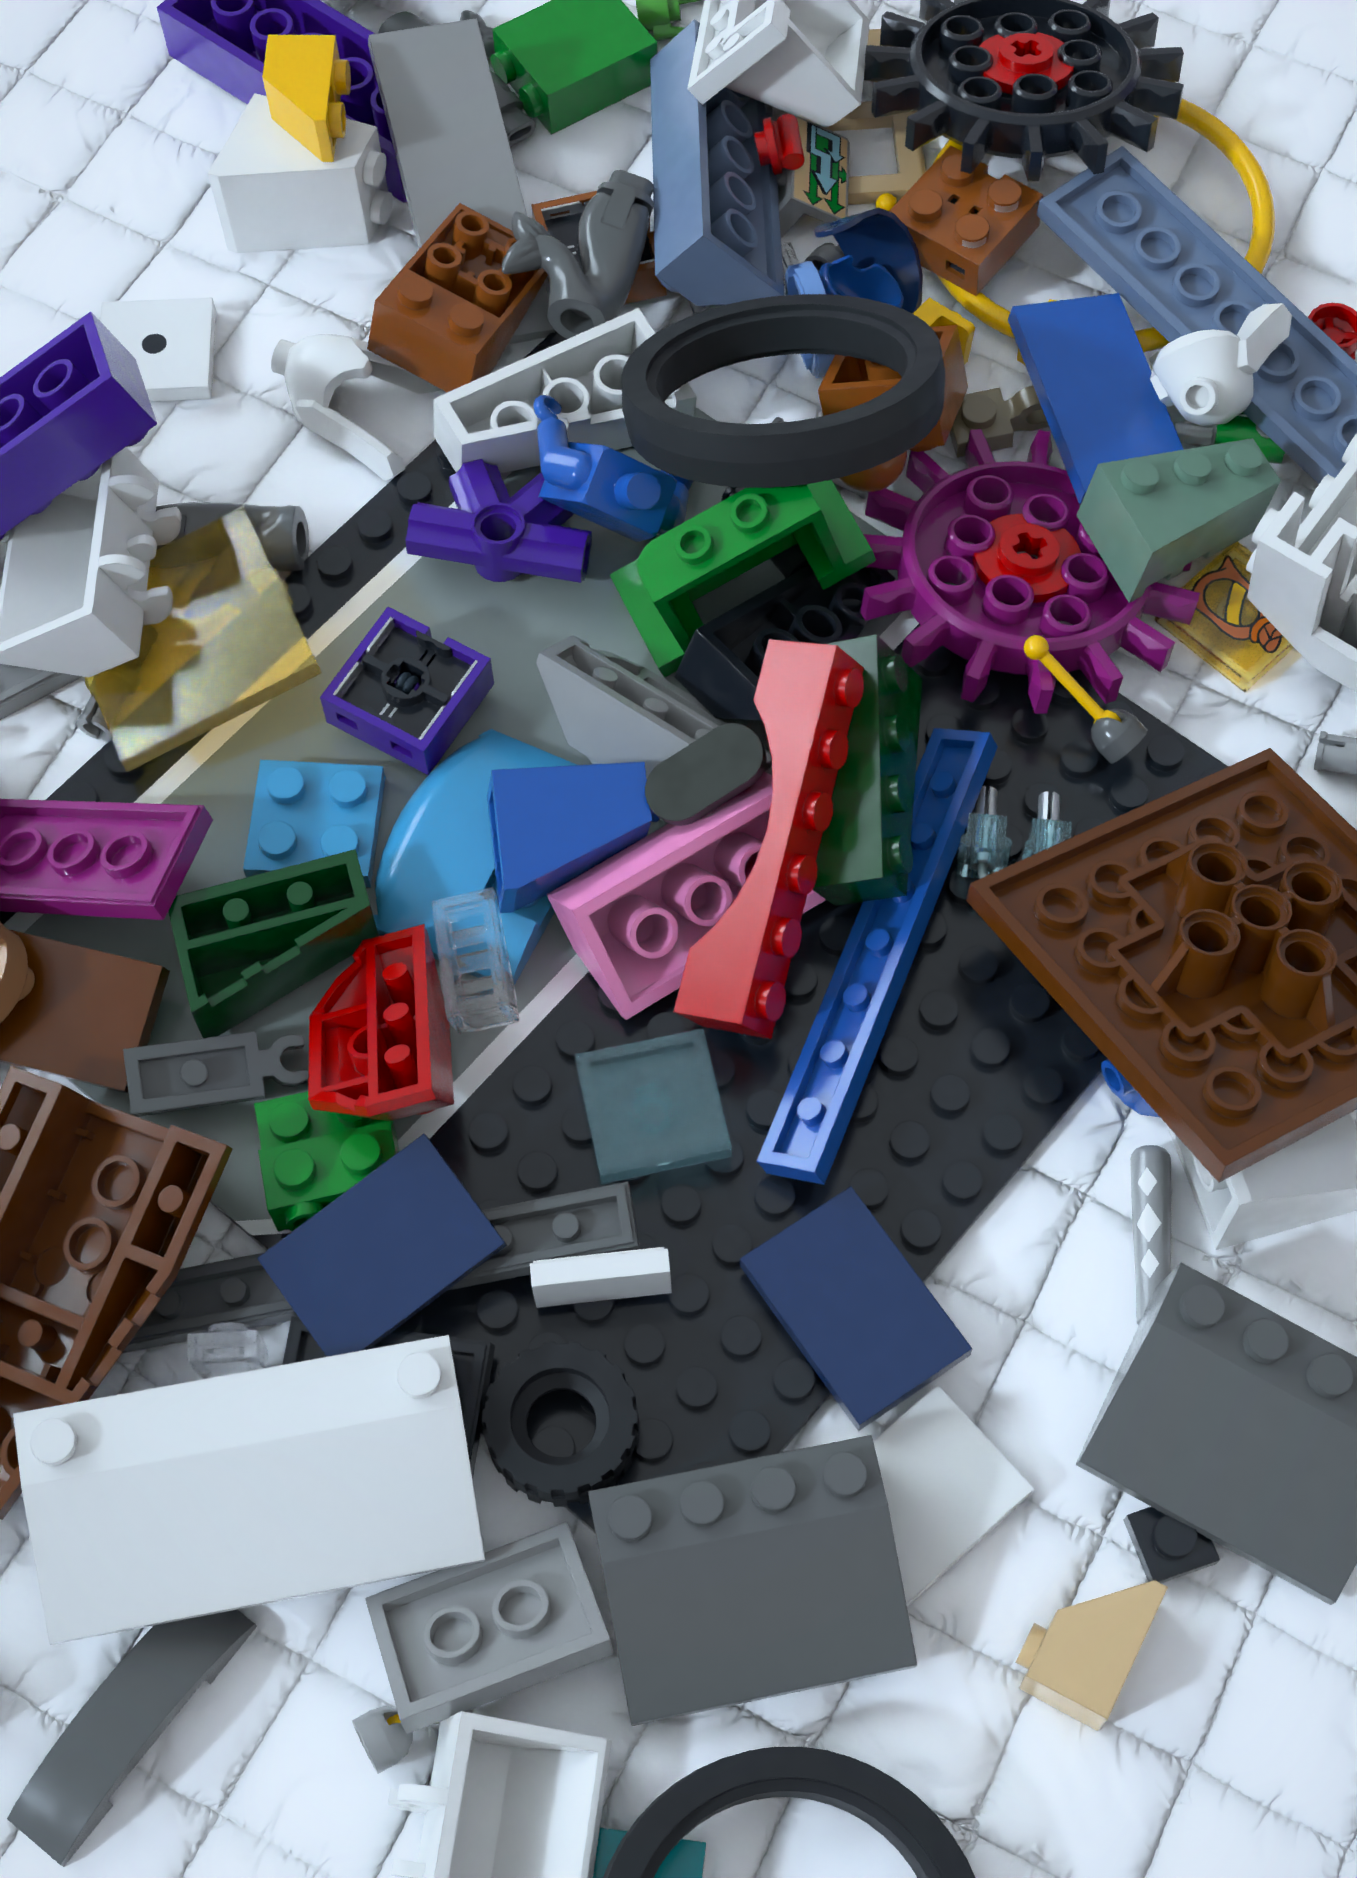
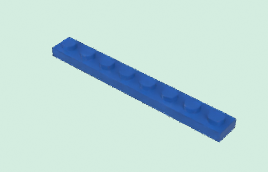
M933 729L915 776L911 830L913 868L908 873L907 896L864 901L862 903L758 1156L757 1162L766 1174L825 1185L998 748L990 732Z

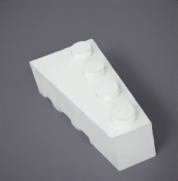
M636 308L433 399L434 438L455 472L461 468L462 463L483 459L485 463L490 465H497L500 474L539 466L537 427L541 421L534 412L533 404L538 396L548 395L554 398L562 407V411L557 414V417L567 427L568 442L604 445L614 450L631 447L633 445L629 438L622 411V372L628 358L635 349L654 335L655 331L640 308ZM686 383L671 393L665 400V403L679 412L694 416L697 396L689 383Z

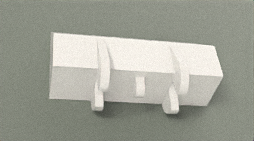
M127 447L101 464L97 472L90 478L76 482L55 497L44 511L36 515H30L10 530L0 588V664L92 677L138 658L143 625L158 624L171 613L173 593L169 586L151 588L147 591L150 560L156 556L157 545H166L178 536L181 529V513L177 507L160 509L156 512L159 480Z
M460 1711L441 1721L430 1786L401 1784L399 1789L390 1788L387 1805L401 1810L425 1814L417 1862L393 1859L391 1876L398 1878H593L612 1740Z

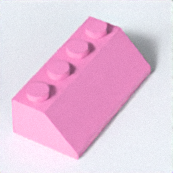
M763 772L755 784L699 820L682 826L668 823L547 894L573 949L625 1020L680 988L689 949L714 927L737 898L755 865L767 830L773 794L771 774ZM812 890L807 894L803 913L826 899Z

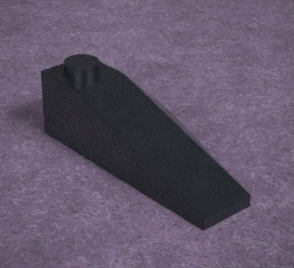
M808 565L697 628L674 677L715 718L762 720L753 700L769 639L828 644L857 638L868 620H864L860 612L864 589L895 581L896 578L885 569L862 568L823 590L811 567Z

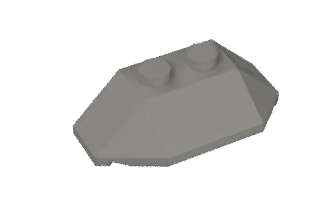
M573 635L539 652L536 665L568 745L586 755L592 764L645 762L646 778H648L651 771L658 764L714 728L723 724L736 723L731 719L715 718L695 697L647 668L609 651L591 649L587 641ZM766 751L767 761L764 772L771 768L772 757L768 751Z

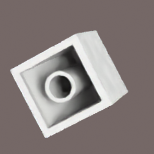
M256 93L252 96L207 173L227 250L234 253L369 245L379 225H385L389 220L393 207V195L391 192H388L385 177L386 155L381 152L376 126L346 118L345 138H336L334 162H322L271 118L267 96Z
M1356 1110L1220 1183L1169 1128L1168 1131L1215 1250L1357 1211V1128L1354 1123L1356 1120Z

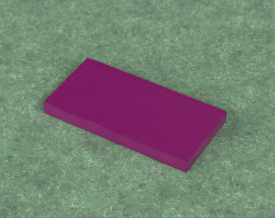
M0 799V911L164 920L213 819L204 805Z

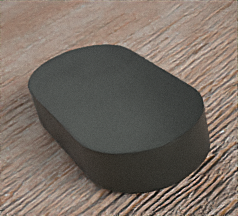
M737 723L720 725L664 760L651 771L645 785L647 803L651 810L666 823L677 826L691 824L751 787L760 779L767 761L765 747L756 733L747 726Z

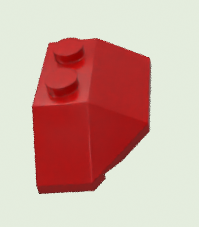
M422 924L363 940L352 955L354 962L334 980L309 1016L308 1100L312 1109L393 1121L412 1115L427 1114L435 1109L453 1105L450 1022L425 925Z

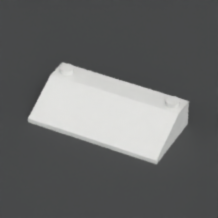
M449 1335L13 1413L21 1489L50 1645L485 1561Z

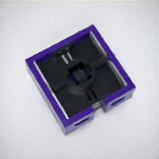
M387 606L320 696L326 722L429 775L493 687L494 678L491 658L447 637L444 643H441L432 638L430 627Z

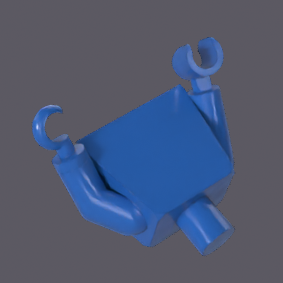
M540 395L534 400V412L541 421L537 427L541 473L545 479L538 496L539 498L635 542L656 537L657 534L662 535L684 523L689 498L688 491L693 483L692 480L669 474L663 470L659 471L604 445L568 442L567 427L557 417V414L562 411L561 405L548 395Z

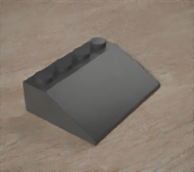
M1181 1262L1155 1288L1075 1465L1165 1515L1196 1529L1198 1533L1325 1603L1332 1605L1338 1600L1357 1564V1357Z
M872 1435L588 1491L631 1726L917 1667L890 1512Z

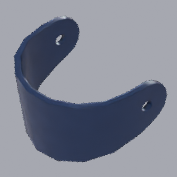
M875 208L817 225L814 229L817 238L833 235L844 256H853L852 265L854 267L865 269L878 263L884 266L898 282L904 297L901 309L913 314L921 306L923 273L918 249L908 228L894 213L881 208Z

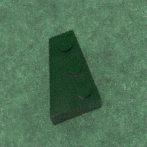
M356 849L177 895L168 911L190 1010L202 1038L220 1036L353 955L363 940L379 936Z

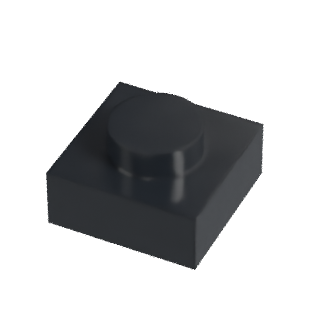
M1153 1507L1126 1515L1123 1519L1148 1582L1156 1580L1159 1583H1164L1213 1566L1220 1561L1211 1539L1198 1533L1196 1529L1165 1515Z

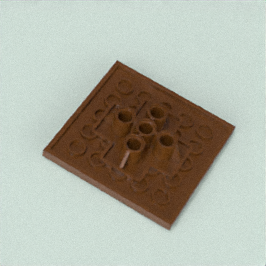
M1271 748L970 883L966 901L1218 1183L1357 1110V830Z

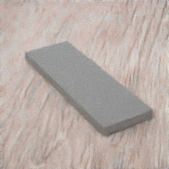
M477 18L369 35L368 47L419 249L459 203L512 230L513 214L517 211L527 216ZM545 282L508 344L546 338L550 333L555 332L548 321L549 298Z

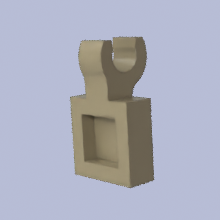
M1033 385L1021 389L1006 401H1004L999 387L965 394L950 431V437L956 457L959 458L965 456L970 430L981 429L991 450L994 451L1013 447L1014 432L1039 430L1048 426V422Z

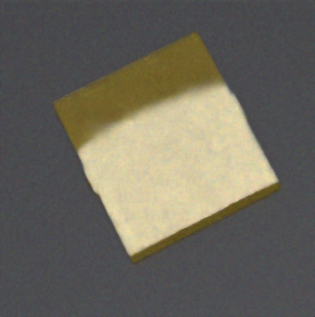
M244 505L156 550V556L150 560L147 591L151 588L169 586L173 593L171 613L158 624L143 625L138 658L92 677H84L86 687L98 702L120 760L127 772L322 673L292 609L291 604H293V601L288 593V585L282 580L276 568H273Z

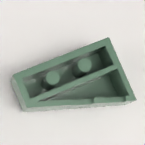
M1253 438L1100 463L1096 467L1076 516L1130 603L1141 597L1146 587L1158 580L1165 578L1169 581L1181 574L1184 566L1201 556L1208 559L1253 533L1265 514L1281 480Z

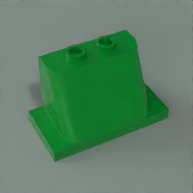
M832 480L788 487L744 488L653 539L644 547L638 559L609 575L653 660L665 678L678 670L695 630L704 625L692 603L696 599L795 544H798L823 590L875 562L876 558Z

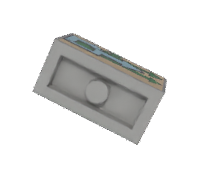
M797 116L795 117L798 121L805 162L799 169L788 170L782 168V174L776 175L781 238L804 213L826 223L848 217L849 140L836 132Z

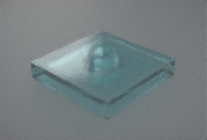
M704 1029L575 1054V1063L601 1184L732 1157L731 1142Z

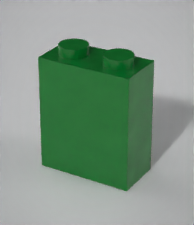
M551 0L492 29L495 53L491 55V64L495 74L506 84L511 85L519 95V99L523 102V109L526 114L532 119L537 117L551 135L651 86L650 59L658 53L657 41L622 0Z

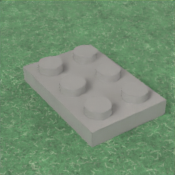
M567 1522L485 1552L484 1562L438 1570L365 1598L399 1719L406 1734L448 1719L460 1711H469L615 1654Z

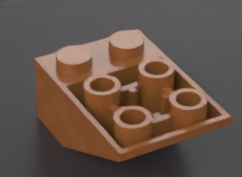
M459 203L376 298L367 350L445 392H450L491 373L548 274L543 269L516 274H504L501 267L503 258L509 248L516 242L512 230Z

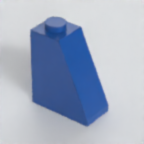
M645 762L495 769L491 771L487 802L499 913H512L544 897L647 836L651 822H658L659 817L651 810L646 800L645 785L647 778Z

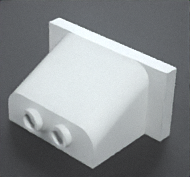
M705 0L687 89L702 105L723 88H728L822 127H829L861 105L865 52L868 43L870 20L852 0Z

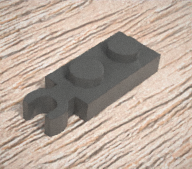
M256 1031L123 1049L131 1115L139 1117L264 1099L263 1080L273 1079L276 1083L286 1087L300 1086L308 1081L309 1071L299 1070L297 1072H290L286 1070L280 1062V1056L287 1050L303 1048L305 1045L304 1037L294 1034L285 1035L277 1039L269 1049L262 1050L258 1048Z

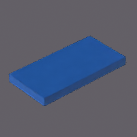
M1119 293L1012 306L1008 317L1009 325L1079 504L1082 503L1098 464L1184 450L1166 405L1160 401L1150 380L1151 369Z

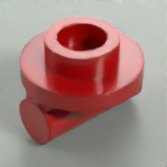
M784 114L773 122L771 117L764 118V131L754 133L761 167L771 164L774 175L782 174V168L796 170L802 167L805 159L797 118L792 114Z

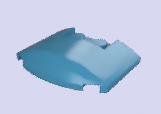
M489 729L478 735L479 738L458 748L443 760L426 777L401 811L390 832L377 870L375 892L378 915H374V920L379 935L424 924L428 932L434 959L511 992L555 911L547 895L512 913H499L487 802L491 771L495 769L571 766L577 764Z

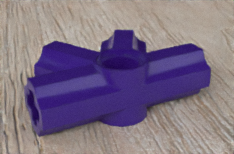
M483 459L462 463L461 468L455 474L449 476V487L457 509L419 502L413 504L408 518L406 551L407 554L474 565L477 572L483 578L493 582L510 581L524 573L581 583L585 581L589 566L592 531L561 526L574 513L538 497L545 480L541 472L510 497L498 466L485 463Z

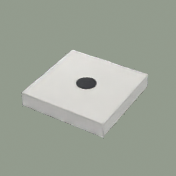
M213 297L108 301L101 303L100 321L136 359L150 401L212 399L216 307Z

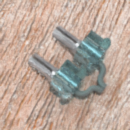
M986 786L981 788L975 804V813L968 814L966 832L960 839L956 863V872L961 877L981 879L1008 866L1012 841L1006 837L1007 816L996 815L998 791L994 787L990 786L987 814H984ZM1049 791L1039 795L1038 819L1033 818L1029 839L1025 843L1022 860L1071 838L1072 822L1060 821L1061 797L1056 792H1052L1050 820H1047Z

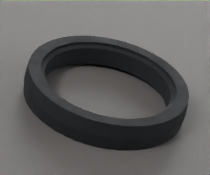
M798 294L740 301L697 313L667 326L645 340L628 358L622 372V411L629 438L635 450L646 461L669 474L700 483L727 487L771 488L805 485L849 476L873 468L903 454L924 439L937 424L944 407L945 367L940 341L934 330L925 321L904 309L875 300L842 295ZM833 354L850 356L886 366L898 372L902 377L894 387L885 393L858 406L821 417L782 423L741 424L712 421L684 414L665 403L668 396L675 390L708 372L743 361L778 355Z
M769 1747L749 1750L721 1758L680 1779L658 1796L636 1819L618 1845L603 1877L654 1878L664 1859L680 1840L713 1815L732 1806L752 1800L772 1797H793L832 1805L866 1822L899 1851L917 1878H976L966 1856L953 1835L939 1817L916 1794L874 1766L850 1756L807 1747Z

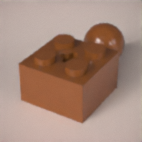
M957 325L931 327L939 338L945 367L944 407L935 427L924 439L909 450L923 452L937 446H945L967 392L968 383ZM835 355L818 389L823 416L850 409L880 396L894 387L901 380V375L886 366L872 361ZM907 451L878 466L849 476L840 477L839 479L846 486L856 491L877 492L892 485L903 472L907 460Z

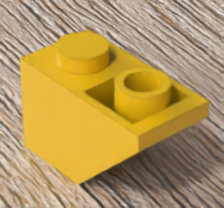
M268 35L262 78L271 118L322 162H334L336 138H345L346 112L344 103L340 102L341 95H349L351 89L350 64L348 60H343L339 57L336 35Z

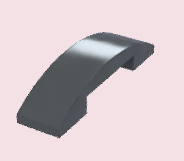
M238 1609L154 1625L114 1668L74 1717L26 1785L8 1815L7 1820L60 1866L64 1867L113 1807V1804L108 1801L201 1684L207 1681L211 1685L256 1629L257 1625Z

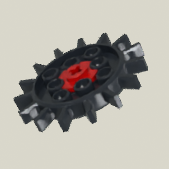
M920 0L919 18L925 23L888 11L882 15L880 46L866 45L864 81H879L873 83L871 112L875 118L917 110L916 113L907 117L905 147L911 151L924 146L940 136H944L963 146L961 172L971 174L983 160L985 154L1009 158H1022V166L1027 181H1039L1045 164V158L1075 153L1094 175L1104 172L1109 143L1106 139L1110 136H1114L1145 152L1153 149L1159 119L1155 116L1177 120L1184 84L1175 82H1179L1184 52L1182 47L1152 48L1155 46L1159 17L1153 12L1119 24L1115 23L1109 18L1111 0H1087L1083 4L1071 0H966L958 4L953 3L951 0Z

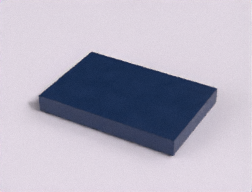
M424 1133L257 1259L326 1357L372 1348L506 1247L507 1244Z
M852 1186L740 1258V1267L858 1432L971 1355L973 1348Z

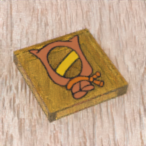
M1237 541L1225 548L1181 587L1200 593L1190 625L1155 617L1154 621L1245 693L1294 647L1247 598L1252 573L1246 571V566L1253 553Z

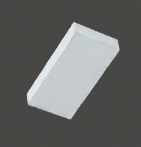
M664 1247L537 1260L530 1263L531 1285L536 1308L672 1293L668 1249H664Z

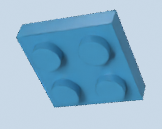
M260 759L243 866L245 876L250 877L356 849L365 886L371 888L386 780L383 766Z

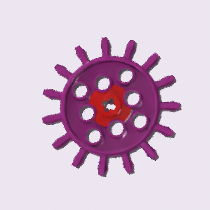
M970 430L965 450V461L968 468L951 475L924 451H910L905 476L924 494L918 501H915L887 488L877 492H868L865 516L902 531L903 537L863 534L876 558L875 562L864 568L898 571V580L864 589L860 611L864 620L867 621L910 610L920 624L919 627L911 631L904 638L901 656L910 667L926 659L940 646L945 647L955 655L968 661L963 675L961 699L974 702L985 688L990 670L1028 676V694L1035 714H1047L1056 680L1055 676L1040 660H1032L1026 656L1024 643L1030 636L1040 635L1044 637L1049 645V653L1067 672L1080 669L1104 703L1107 704L1116 701L1123 680V675L1109 657L1110 654L1120 647L1160 673L1168 665L1175 642L1141 621L1142 613L1190 625L1200 595L1199 592L1155 582L1146 587L1141 597L1130 603L1127 601L1076 516L1081 504L1077 500L1067 471L1049 466L1053 453L1050 431L1038 430L1030 446L1027 462H996L982 430ZM1192 562L1185 565L1182 572L1190 571ZM943 582H950L956 585H948ZM1058 621L1068 622L1072 625L1062 624Z

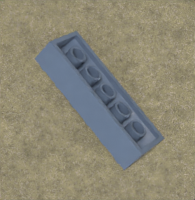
M694 19L650 59L655 276L658 277L666 289L674 293H680L696 306L727 305L758 298L783 296L784 279L777 178L773 173L771 164L761 167L754 136L755 132L764 131V118L771 117L773 122L772 106L728 88H723L703 105L690 93L687 88L700 23Z

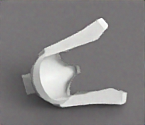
M1283 303L1263 304L1249 313L1237 336L1231 331L1212 329L1190 333L1168 343L1149 358L1152 364L1150 380L1160 401L1167 407L1175 405L1187 421L1200 426L1228 423L1250 405L1253 397V373L1257 372L1276 347L1289 337L1292 314Z
M337 334L309 335L297 343L280 339L272 354L271 370L273 373L284 376L292 411L297 420L302 422L307 429L357 458L384 481L404 471L406 468L402 457L351 420L328 407L334 390L346 380L353 378L368 379L370 375L417 394L437 392L440 388L367 350L368 342Z

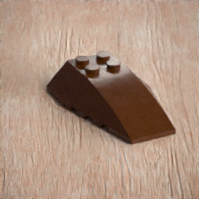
M10 1066L0 1088L1 1520L4 1519L22 1493L13 1413L90 1399L176 1279L233 1148L226 1144L171 1125L170 1128H166L95 1102L63 1084L14 1066Z

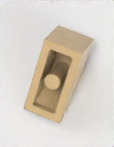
M1153 1580L1059 1609L1047 1629L1034 1623L1015 1662L1028 1669L1019 1689L1098 1731L1109 1718L1168 1587Z

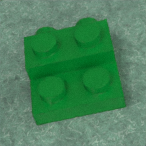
M308 1091L254 1103L261 1150H258L267 1211L278 1232L284 1230L294 1231L399 1152L394 1120L384 1121L313 1110L308 1100Z

